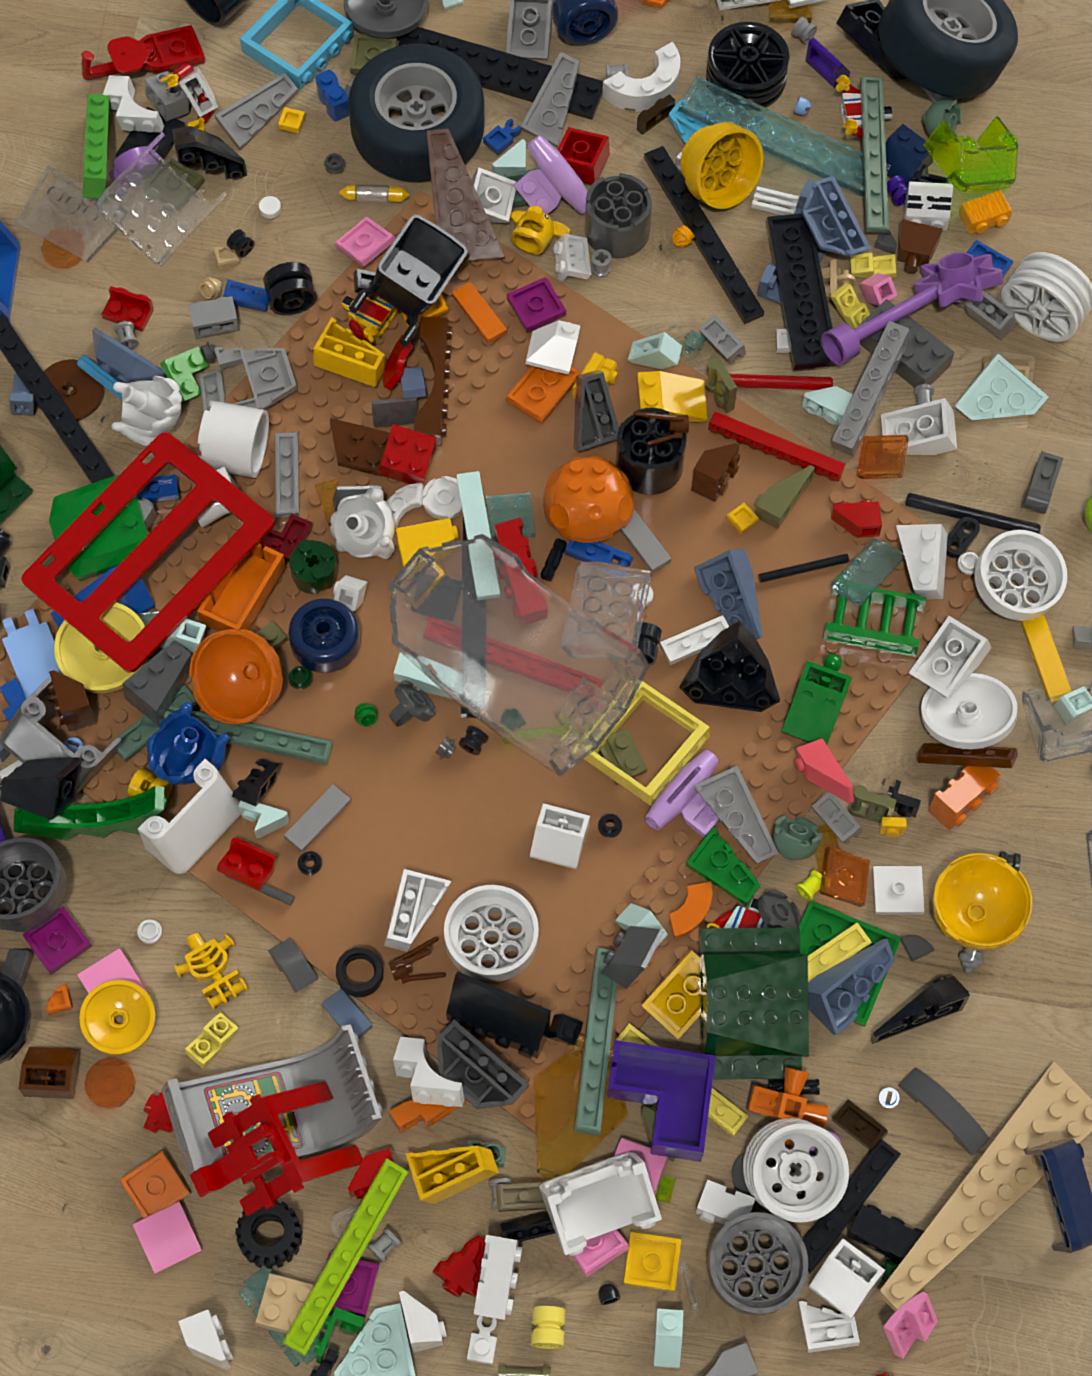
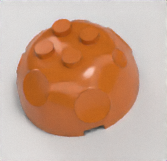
M598 456L576 457L557 468L549 477L544 492L543 508L548 524L555 527L561 536L576 542L594 543L612 538L613 533L628 525L634 513L635 499L627 476L612 461Z
M228 629L213 633L198 645L191 659L189 676L193 678L195 691H192L200 707L217 721L226 724L252 722L268 711L280 695L283 683L280 659L266 639L249 630Z

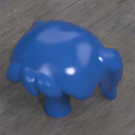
M185 702L179 710L174 711L162 720L159 725L160 730L149 738L147 744L149 769L159 779L167 780L171 785L194 783V771L204 759L219 771L225 758L226 743L229 739L228 734L223 733L216 737L211 729L199 719L191 716L192 705L189 702Z

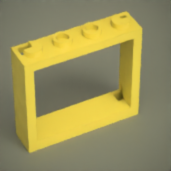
M641 680L633 690L630 689L628 691L627 698L622 704L618 703L614 707L609 719L603 720L600 723L596 734L586 739L587 743L583 746L582 750L584 760L652 806L659 793L682 767L689 763L710 738V727ZM643 700L692 733L647 787L597 754L601 745L603 746L607 738L621 727Z

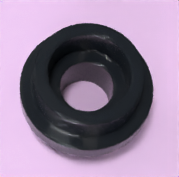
M607 814L599 820L598 830L602 836L614 838L620 834L622 822L616 815ZM612 822L615 826L608 828L606 824Z
M312 851L301 854L297 862L298 869L305 875L318 873L322 867L321 857ZM308 861L314 862V865L312 867H307L306 863Z

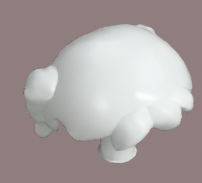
M154 376L152 381L116 382L113 384L114 391L122 394V421L112 423L111 427L113 430L120 432L138 444L148 446L159 434L169 433L176 426L181 414L182 402L179 385L176 381L170 378Z
M370 487L365 494L348 496L340 501L337 511L332 514L330 519V532L336 539L335 546L339 552H347L357 558L379 556L383 559H388L394 552L392 539L395 532V523L389 505L383 500L384 492L380 488Z

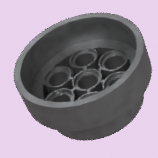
M25 837L0 842V929L15 932L36 930L51 921L61 906L67 887L65 870L55 852L42 841Z
M747 1213L729 1221L716 1234L708 1251L707 1272L715 1293L730 1308L748 1315H767L784 1308L799 1295L808 1274V1255L802 1238L785 1220L768 1213ZM759 1236H767L770 1239L771 1245L769 1249H763L759 1246ZM733 1239H742L745 1243V1250L742 1252L736 1251L732 1245ZM775 1257H782L786 1261L785 1270H778L774 1266ZM755 1259L760 1263L761 1270L759 1273H753L749 1270V1260ZM725 1262H730L735 1266V1274L733 1276H728L723 1272L722 1266ZM765 1281L775 1283L777 1288L775 1294L766 1293L764 1290ZM741 1283H745L751 1288L749 1297H743L739 1294L738 1287Z

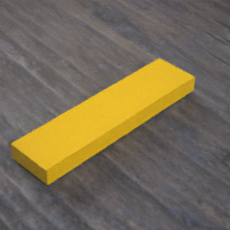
M1042 615L1036 619L1021 621V626L1051 706L1063 695L1072 691L1046 618Z

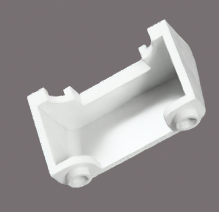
M206 759L196 767L193 775L196 784L202 789L170 823L160 816H153L148 818L138 828L145 849L176 874H183L189 871L240 816L239 800L232 797L233 792L218 770Z
M634 1152L619 1154L548 1180L539 1186L562 1252L565 1255L573 1256L580 1254L587 1245L586 1240L633 1223L636 1226H641L642 1229H647L654 1226L657 1221L662 1220L645 1163Z

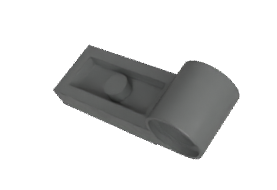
M1041 452L1023 507L1046 514L1063 461L1062 457Z

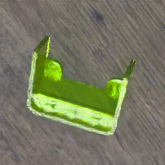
M995 116L977 139V143L981 148L977 147L972 137L957 136L946 120L941 121L923 146L952 185L961 192L1007 189L1016 180L1017 138L1008 130L998 116Z

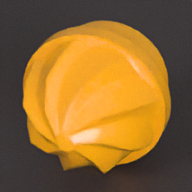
M682 224L679 228H675L672 240L675 246L684 248L692 243L691 240L695 236L688 227Z

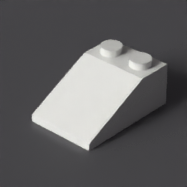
M945 398L881 414L883 452L885 455H937L957 450L954 411Z
M948 616L909 671V674L949 698L979 667L992 647L988 639Z

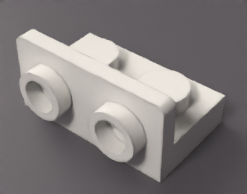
M564 233L553 246V253L556 259L555 271L558 280L563 282L567 276L588 280L591 276L587 238Z

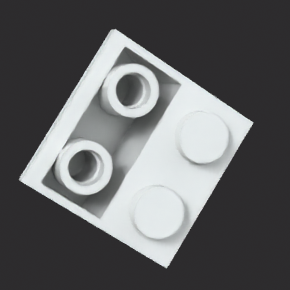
M543 803L535 829L530 858L576 870L589 829L590 816Z
M842 1239L828 1256L809 1288L851 1320L881 1282L885 1269L845 1239Z
M205 1310L178 1321L186 1345L193 1356L225 1370L231 1368L229 1360H232L233 1357L226 1340L221 1341L220 1336L224 1335V1331L217 1315L212 1316L209 1310Z

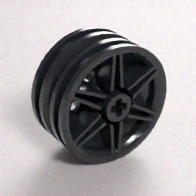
M738 22L720 30L712 39L708 51L706 82L712 96L724 106L738 111H757L772 105L780 98L786 85L790 58L787 43L776 30L757 22Z

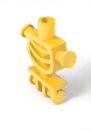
M194 933L186 939L192 951L184 956L186 963L178 966L174 964L177 975L181 978L182 974L190 972L193 979L198 982L213 980V984L202 990L213 1011L216 1010L215 1007L219 1004L228 1003L226 998L230 995L235 999L241 991H248L237 969L224 977L221 975L229 965L228 955L225 950L230 946H235V943L227 934L224 935V939L219 943L215 939L204 943L199 933ZM223 957V961L221 962V964L218 967H216V965L220 962V960ZM237 979H239V982H237V983H235L234 985L231 986V983H232V982H234V981H236ZM227 987L228 991L222 993L221 989ZM217 992V995L213 996L212 998H209L210 995Z

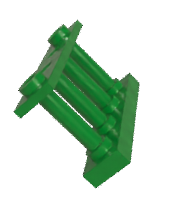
M834 580L831 595L838 596L834 622L826 623L823 640L916 657L920 639L913 637L916 611H923L927 597H922L917 593L906 594L852 584L846 580ZM847 598L861 600L858 622L855 627L843 624ZM870 602L884 604L879 631L866 628ZM893 606L907 609L903 635L891 634L889 632Z

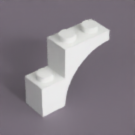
M109 75L103 95L109 96V109L117 110L116 118L121 129L126 131L162 132L164 124L159 112L147 110L134 102L135 88L130 77Z
M400 1037L393 1062L396 1076L412 1078L410 1088L413 1102L444 1105L447 1107H463L465 1098L462 1083L447 1080L429 1067L426 1062L428 1055L425 1039Z

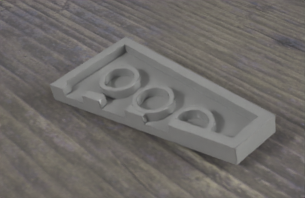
M563 52L559 53L521 124L522 130L536 137L542 135L550 144L559 147L580 66L579 60Z
M284 73L217 113L215 120L240 151L298 93V88L288 75Z
M738 766L693 785L694 789L755 864L778 854Z

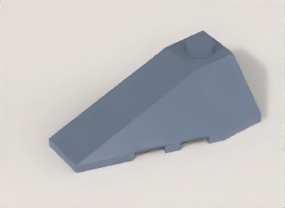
M728 550L694 567L701 589L705 595H709L713 600L715 609L722 613L729 627L740 621L755 636L756 640L762 638L753 570L746 550Z
M883 939L820 973L808 982V1009L833 1035L837 1036L855 1020L858 1015L856 1011L861 1003H866L870 998L868 995L869 991L875 983H880L895 961L888 940Z

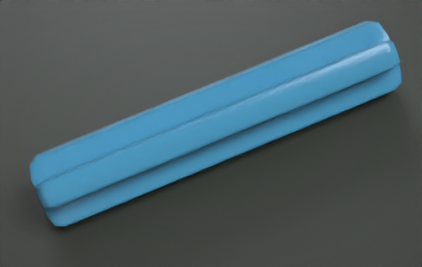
M82 355L77 365L122 400V394L113 389V384L119 381L88 356Z

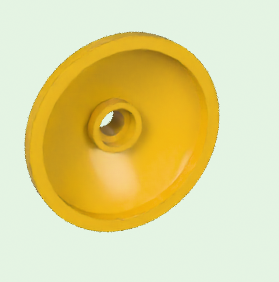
M111 980L98 985L87 995L81 1006L79 1019L84 1037L95 1049L106 1054L122 1055L138 1049L148 1040L153 1031L156 1016L153 1002L143 988L130 981ZM121 1016L124 1018L123 1023H115L117 1017Z

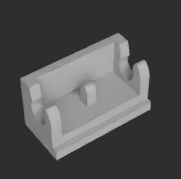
M716 315L699 328L702 335L707 338L730 364L735 363L734 359L737 355L741 358L746 355L745 345Z
M830 792L811 806L842 843L848 844L853 836L858 837L863 833L859 823Z

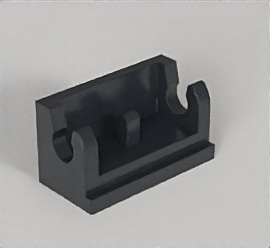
M258 759L255 764L262 766L265 770L262 772L259 769H252L245 780H240L237 783L239 787L233 791L232 797L256 807L276 783L280 764L276 762L273 764L266 760Z

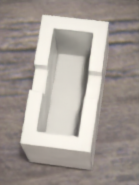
M707 1180L695 1214L700 1215L699 1218L705 1222L714 1223L716 1221L725 1226L732 1219L751 1213L755 1198L739 1191L732 1195L725 1192L726 1186Z

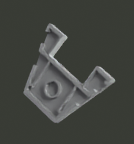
M223 347L214 348L220 369L241 363L244 365L254 398L233 404L265 410L297 390L285 348H256V350H243L242 347H234V350L223 349Z

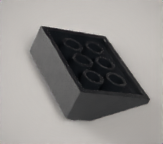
M457 971L446 1011L449 1024L455 1020L462 1027L471 1030L472 1034L479 1038L485 1039L488 1037L495 1040V1044L502 1048L508 1049L512 1047L526 1058L533 1056L538 1059L550 1033V1010Z

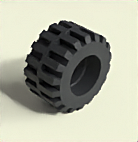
M277 1199L275 1200L276 1205L268 1210L263 1207L249 1216H246L243 1210V1217H239L237 1221L238 1228H236L235 1234L238 1246L250 1263H255L259 1268L266 1266L267 1269H272V1266L275 1265L278 1268L282 1267L283 1262L287 1261L289 1263L293 1260L292 1255H297L299 1252L298 1246L302 1244V1228L298 1216L285 1202L278 1203ZM268 1221L280 1223L284 1228V1235L277 1244L264 1247L256 1243L254 1235L261 1224Z

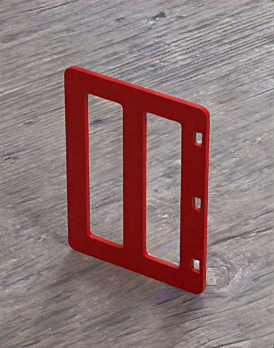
M164 432L159 434L22 574L21 580L26 588L119 667L128 673H132L140 668L272 530L274 519L271 514L173 435ZM152 453L155 457L145 465L142 461ZM166 465H173L194 482L195 487L83 602L77 601L55 582V579ZM213 502L220 503L242 521L243 525L132 641L126 642L103 623L101 618ZM102 503L105 508L95 516L92 512ZM52 554L55 559L45 568L42 563Z

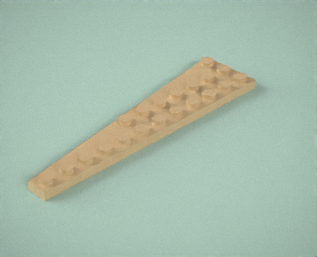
M1055 1062L1051 1064L878 1292L894 1312L913 1298L1044 1177L1039 1155H1025L1024 1150L1062 1139H1074L1076 1143H1081L1092 1132V1099Z

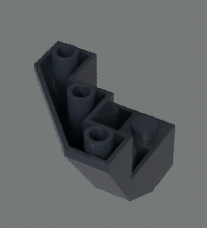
M192 126L172 129L179 163L192 165L201 162L202 171L224 167L226 180L247 176L245 160L218 136Z
M740 621L721 631L699 653L680 685V689L697 704L762 712L780 702L769 660L755 636Z

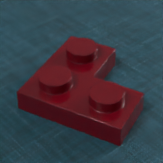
M291 514L282 532L272 529L259 542L262 546V551L265 546L284 554L285 561L289 562L292 551L298 546L299 542L305 540L313 527L312 522Z

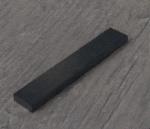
M884 1140L878 1144L873 1152L870 1151L848 1180L846 1191L837 1206L828 1214L819 1218L803 1239L808 1255L809 1274L812 1273L859 1211L862 1204L865 1203L900 1157L901 1153Z

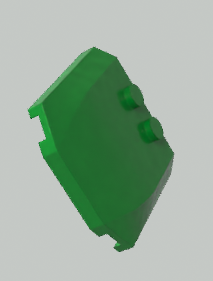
M120 474L54 496L49 517L54 541ZM138 496L69 564L67 569L79 581L105 573L119 565L148 536L149 532ZM101 503L92 513L97 516L105 506Z

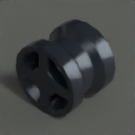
M241 229L234 231L227 240V246L230 249H235L239 257L249 254L255 244L254 240L246 237L245 232Z
M468 726L466 735L460 739L459 745L468 753L479 755L481 746L487 742L488 736L482 730Z

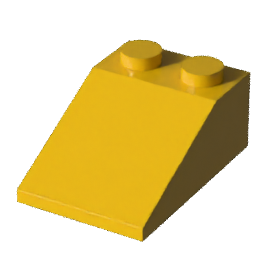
M662 371L637 372L638 409L660 408L668 411L670 415H688L689 423L707 422L704 380Z
M688 950L641 1005L677 1039L700 1016V957L692 950Z

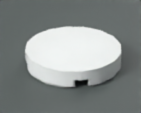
M442 476L438 479H432L426 484L422 492V503L425 511L430 516L439 520L446 518L451 520L462 513L456 478Z

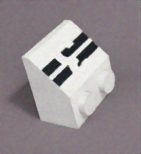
M909 182L903 208V220L943 228V231H947L950 220L953 184Z

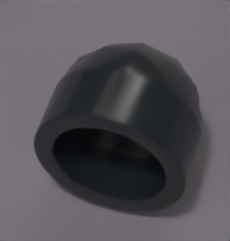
M604 1284L600 1287L598 1296L601 1305L612 1304L621 1299L618 1289L614 1285Z

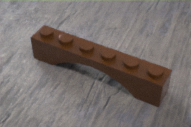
M420 317V348L427 355L433 366L435 379L429 398L415 414L414 431L436 437L434 446H442V438L447 436V424H443V418L448 416V404H444V398L449 397V384H445V378H450V365H446V359H451V346L447 345V340L452 339V326H448L447 317Z

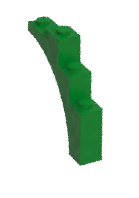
M155 785L143 793L117 801L70 805L53 820L16 807L14 809L13 832L69 841L76 834L105 838L113 831L140 835L138 828L148 818L157 816L165 809L167 800L164 796V787Z

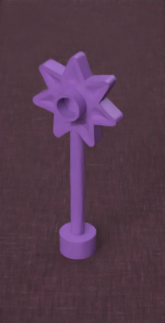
M962 252L946 255L939 260L938 264L921 265L922 279L915 282L916 295L854 329L845 323H841L824 332L821 337L823 350L833 363L841 365L858 356L861 349L860 341L885 328L888 321L896 322L937 298L939 299L940 307H945L952 302L982 301V289L1003 284L1002 269L993 268L991 254L974 258L971 254Z

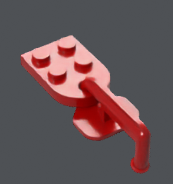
M192 25L149 34L140 39V41L129 36L112 39L107 45L112 62L91 66V61L94 59L93 53L83 51L81 54L82 77L85 80L136 72L142 68L152 72H165L178 69L184 64L192 66L205 63L204 53Z

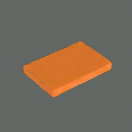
M531 366L508 393L506 401L542 424L574 386L576 376H579L582 372L572 366L569 375Z

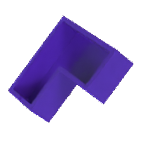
M615 1040L607 1098L657 1106L650 1154L701 1162L705 1147L716 1055Z

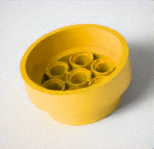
M721 122L697 130L686 142L680 160L681 172L690 193L698 200L717 209H727L741 203L749 196L759 181L764 162L763 148L754 133L735 123Z

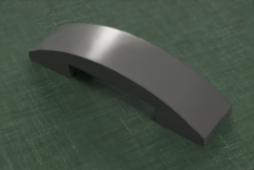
M915 1068L899 1083L898 1086L916 1103L919 1101L955 1136L953 1139L971 1156L989 1140L988 1135L966 1109L921 1070Z

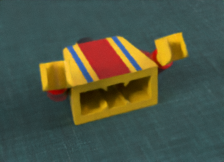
M346 296L341 307L349 311L348 323L353 335L358 339L369 340L370 343L377 344L398 314V309L378 296L376 300H371L367 297L357 313H353L349 307L354 299Z

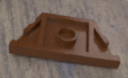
M331 418L330 426L338 466L382 476L378 475L377 472L389 432Z

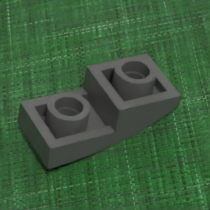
M290 938L268 950L279 971H283L295 993L318 980L310 965Z

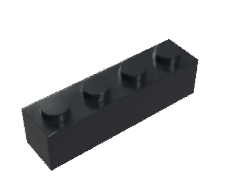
M548 1212L500 1224L503 1238L514 1239L519 1242L555 1234Z

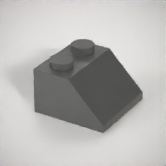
M630 926L624 933L620 931L613 941L616 947L613 951L609 950L603 960V963L606 965L601 973L627 989L645 970L665 932L661 929Z

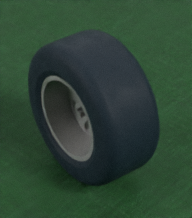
M889 0L882 12L878 26L882 48L890 62L901 74L925 90L953 98L972 97L987 91L997 81L1013 56L1018 43L1017 24L1004 0Z
M408 44L388 49L369 60L357 73L351 85L348 107L354 144L360 155L369 165L387 176L404 181L431 180L427 140L428 130L449 128L464 165L473 157L481 143L484 133V95L480 81L467 62L446 49L426 44ZM442 106L445 109V115H433L431 110ZM391 109L402 111V116L396 119H390L388 114Z

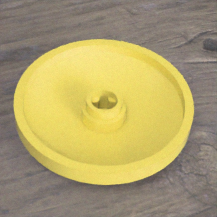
M115 603L101 618L103 623L126 642L132 641L145 627L134 611L119 603ZM65 620L59 627L54 643L57 665L63 675L82 683L87 692L109 693L122 689L123 682L135 673L124 671ZM148 659L140 666V668L147 663Z

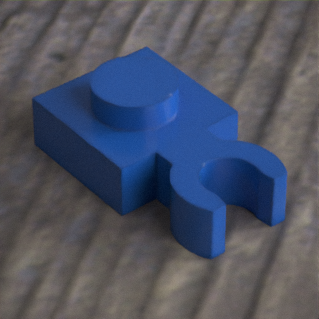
M509 119L506 121L503 129L498 125L484 136L483 143L499 155L513 144V137L520 135L521 126L519 125L517 128L512 129L513 119Z

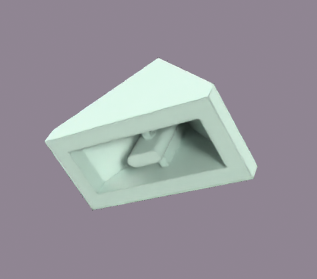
M522 139L492 164V173L504 177L506 173L525 171L526 141Z
M1083 686L1063 695L1053 706L1065 724L1068 725L1092 710V697Z
M632 903L615 920L625 931L630 926L663 930L665 933L658 946L668 936L650 910Z

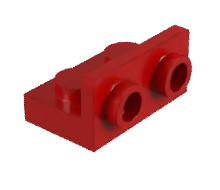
M110 286V298L101 313L102 319L117 324L122 321H130L134 324L135 330L143 332L154 311L151 299L143 294L131 293L122 287Z
M233 837L228 852L218 863L217 871L260 891L273 874L276 856Z

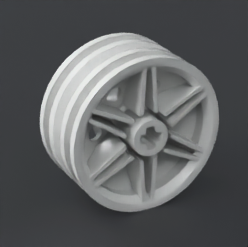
M1034 252L1023 259L1015 273L1010 277L1002 289L1001 298L1003 305L1008 306L1014 311L1016 323L1023 329L1039 338L1062 342L1073 337L1092 310V283L1077 266L1068 260L1052 253Z
M784 1118L765 1125L753 1136L744 1154L743 1176L751 1196L762 1207L787 1221L809 1222L825 1216L840 1202L848 1184L849 1165L843 1147L827 1130L806 1120ZM791 1139L790 1148L786 1149L785 1141ZM812 1146L817 1148L816 1155L809 1154V1149ZM774 1158L776 1164L768 1167L766 1160ZM791 1163L794 1164V1168L796 1169L793 1173L791 1172V1168L789 1167ZM817 1172L823 1173V1178L820 1181H816ZM775 1183H780L778 1192L772 1190V1186ZM804 1190L805 1196L802 1199H798L796 1196L797 1192Z

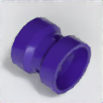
M898 175L887 182V194L892 196V201L896 206L904 205L908 186L905 185L903 177Z

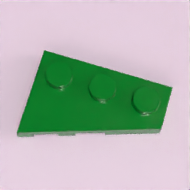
M713 826L686 862V866L747 906L759 890L761 884L745 864L737 858L732 851L733 849L722 839L718 830Z

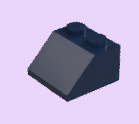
M902 124L885 142L887 176L891 179L901 175L905 180V185L908 186L909 182H913L915 173L920 170L923 164L929 167L933 163L936 147Z

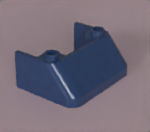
M1062 1139L1024 1150L1025 1155H1039L1064 1241L1052 1245L1053 1250L1072 1253L1092 1246V1192L1082 1161L1084 1151L1081 1144L1076 1143L1074 1139Z

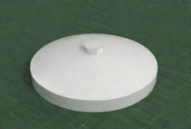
M972 673L949 698L930 687L922 700V722L929 734L945 745L960 749L984 748L1000 742L1013 730L1017 721V701L1012 691L1001 681L987 675Z

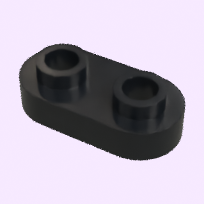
M964 517L958 521L947 536V556L959 558L968 550L980 531V525L976 519ZM968 529L971 533H965L964 530ZM951 546H956L958 549L954 550Z

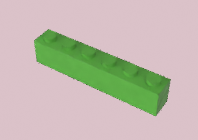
M87 94L82 198L105 199L109 96Z

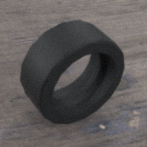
M364 947L352 948L342 954L336 964V978L340 988L346 994L353 997H366L373 994L380 987L383 980V967L379 957L372 950ZM356 959L367 960L374 968L372 980L363 986L352 985L345 977L347 965Z

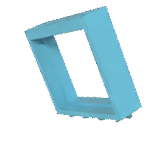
M278 0L240 38L241 50L244 54L276 75L280 76L286 73L295 86L301 90L308 82L312 81L314 75L319 70L321 71L325 68L327 62L332 57H335L346 43L350 42V38L354 35L352 21L319 0ZM298 5H301L337 30L297 70L260 46V44Z

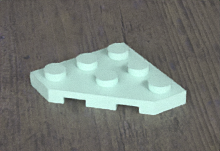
M996 354L953 406L969 420L1032 415L1038 411L1049 396L1001 355Z
M400 1303L377 1308L373 1311L363 1330L349 1348L345 1358L335 1370V1376H416Z

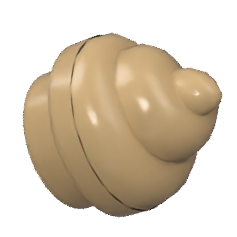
M212 277L203 279L199 285L201 295L206 299L217 298L221 293L222 283Z

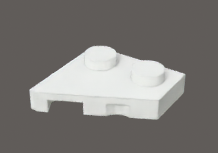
M799 1301L798 1307L808 1353L859 1346L860 1340L855 1317L850 1320L843 1313L837 1314L833 1310L824 1307L819 1309L807 1305V1302Z

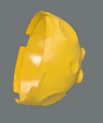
M968 854L951 862L939 875L933 893L934 918L946 937L965 948L978 951L1006 947L1018 939L1029 921L1032 910L1031 890L1023 874L1011 867L1006 862L1007 860L992 854Z

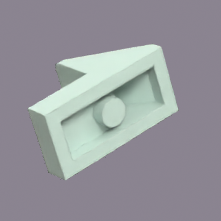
M240 800L238 806L240 815L251 822L258 820L254 831L257 839L288 825L289 818L286 811L260 803L255 807Z

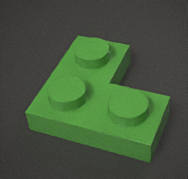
M199 347L168 358L160 363L167 378L173 379L178 383L179 392L182 396L181 403L201 395V391L192 374L206 369L208 364Z

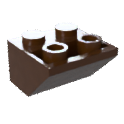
M733 443L704 451L693 470L691 491L716 502L719 495L723 496L729 484L727 482L729 478H734L739 469L737 465L741 457L738 454L739 444Z
M55 670L49 671L52 680L49 689L53 696L54 707L61 725L66 724L68 731L71 732L96 724L84 685Z
M29 1047L21 1066L18 1089L24 1097L74 1099L80 1050Z

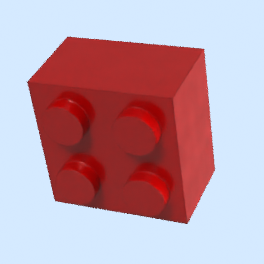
M568 127L557 150L582 182L593 184L598 180L610 155L609 136Z
M392 424L377 474L407 484L423 483L436 437Z

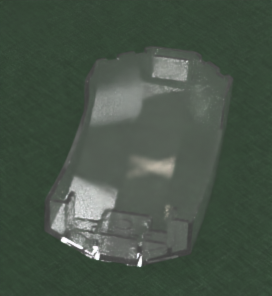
M484 534L476 535L474 539L466 541L458 539L442 543V546L431 549L429 547L419 548L389 584V593L391 594L390 616L393 625V634H391L392 644L429 679L477 719L558 776L563 775L598 748L627 712L650 666L639 648L591 619L527 572L516 554Z

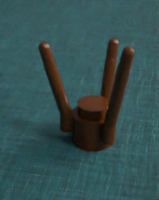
M633 412L634 416L668 420L669 431H673V434L648 441L647 444L649 446L672 439H681L682 433L689 432L688 415Z
M436 936L403 956L395 958L394 961L389 962L394 980L401 979L404 984L410 981L444 978L446 976L445 973L409 976V973L413 972L410 964L431 954V950L419 952L437 942L439 937Z

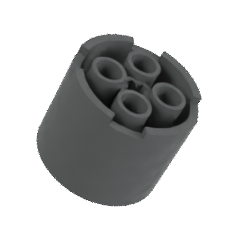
M619 173V176L601 177L590 186L586 195L585 236L589 245L595 251L604 249L611 254V258H626L638 253L646 245L650 235L652 200L648 187L640 179L632 175Z

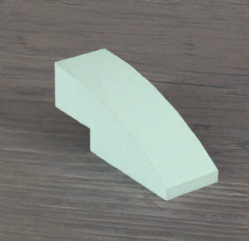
M400 652L393 673L394 681H410L414 684L413 686H417L418 691L421 689L426 693L461 701V674L431 661Z

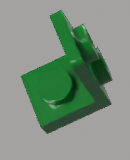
M335 1307L333 1315L328 1314L324 1322L323 1329L326 1330L324 1338H318L313 1351V1353L317 1354L316 1363H322L336 1326L345 1334H359L364 1327L365 1318Z

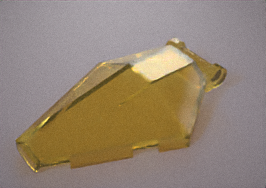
M579 1033L573 1050L538 1073L533 1079L537 1173L550 1179L565 1175L578 1166L628 1116L625 1101L607 1098L611 1062L608 1061L600 1134L595 1136L574 1132L583 1058L581 1048H584L585 1035ZM610 1048L609 1059H612L613 1049Z

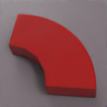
M404 334L401 335L395 344L385 366L383 385L388 390H392L403 376L404 364L413 348L411 342L407 346L400 344V339Z

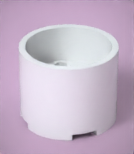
M211 400L209 405L211 406L210 411H204L200 425L198 443L200 444L201 456L199 457L215 470L225 466L229 474L256 478L263 463L268 440L269 416L267 410Z

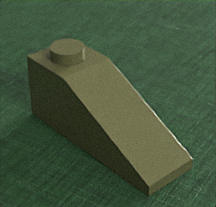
M810 465L769 487L764 495L760 494L754 503L756 507L755 514L759 519L779 529L812 480L815 467Z

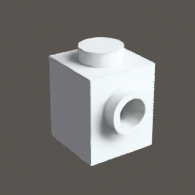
M345 575L334 586V600L345 604L352 611H356L363 603L367 581Z

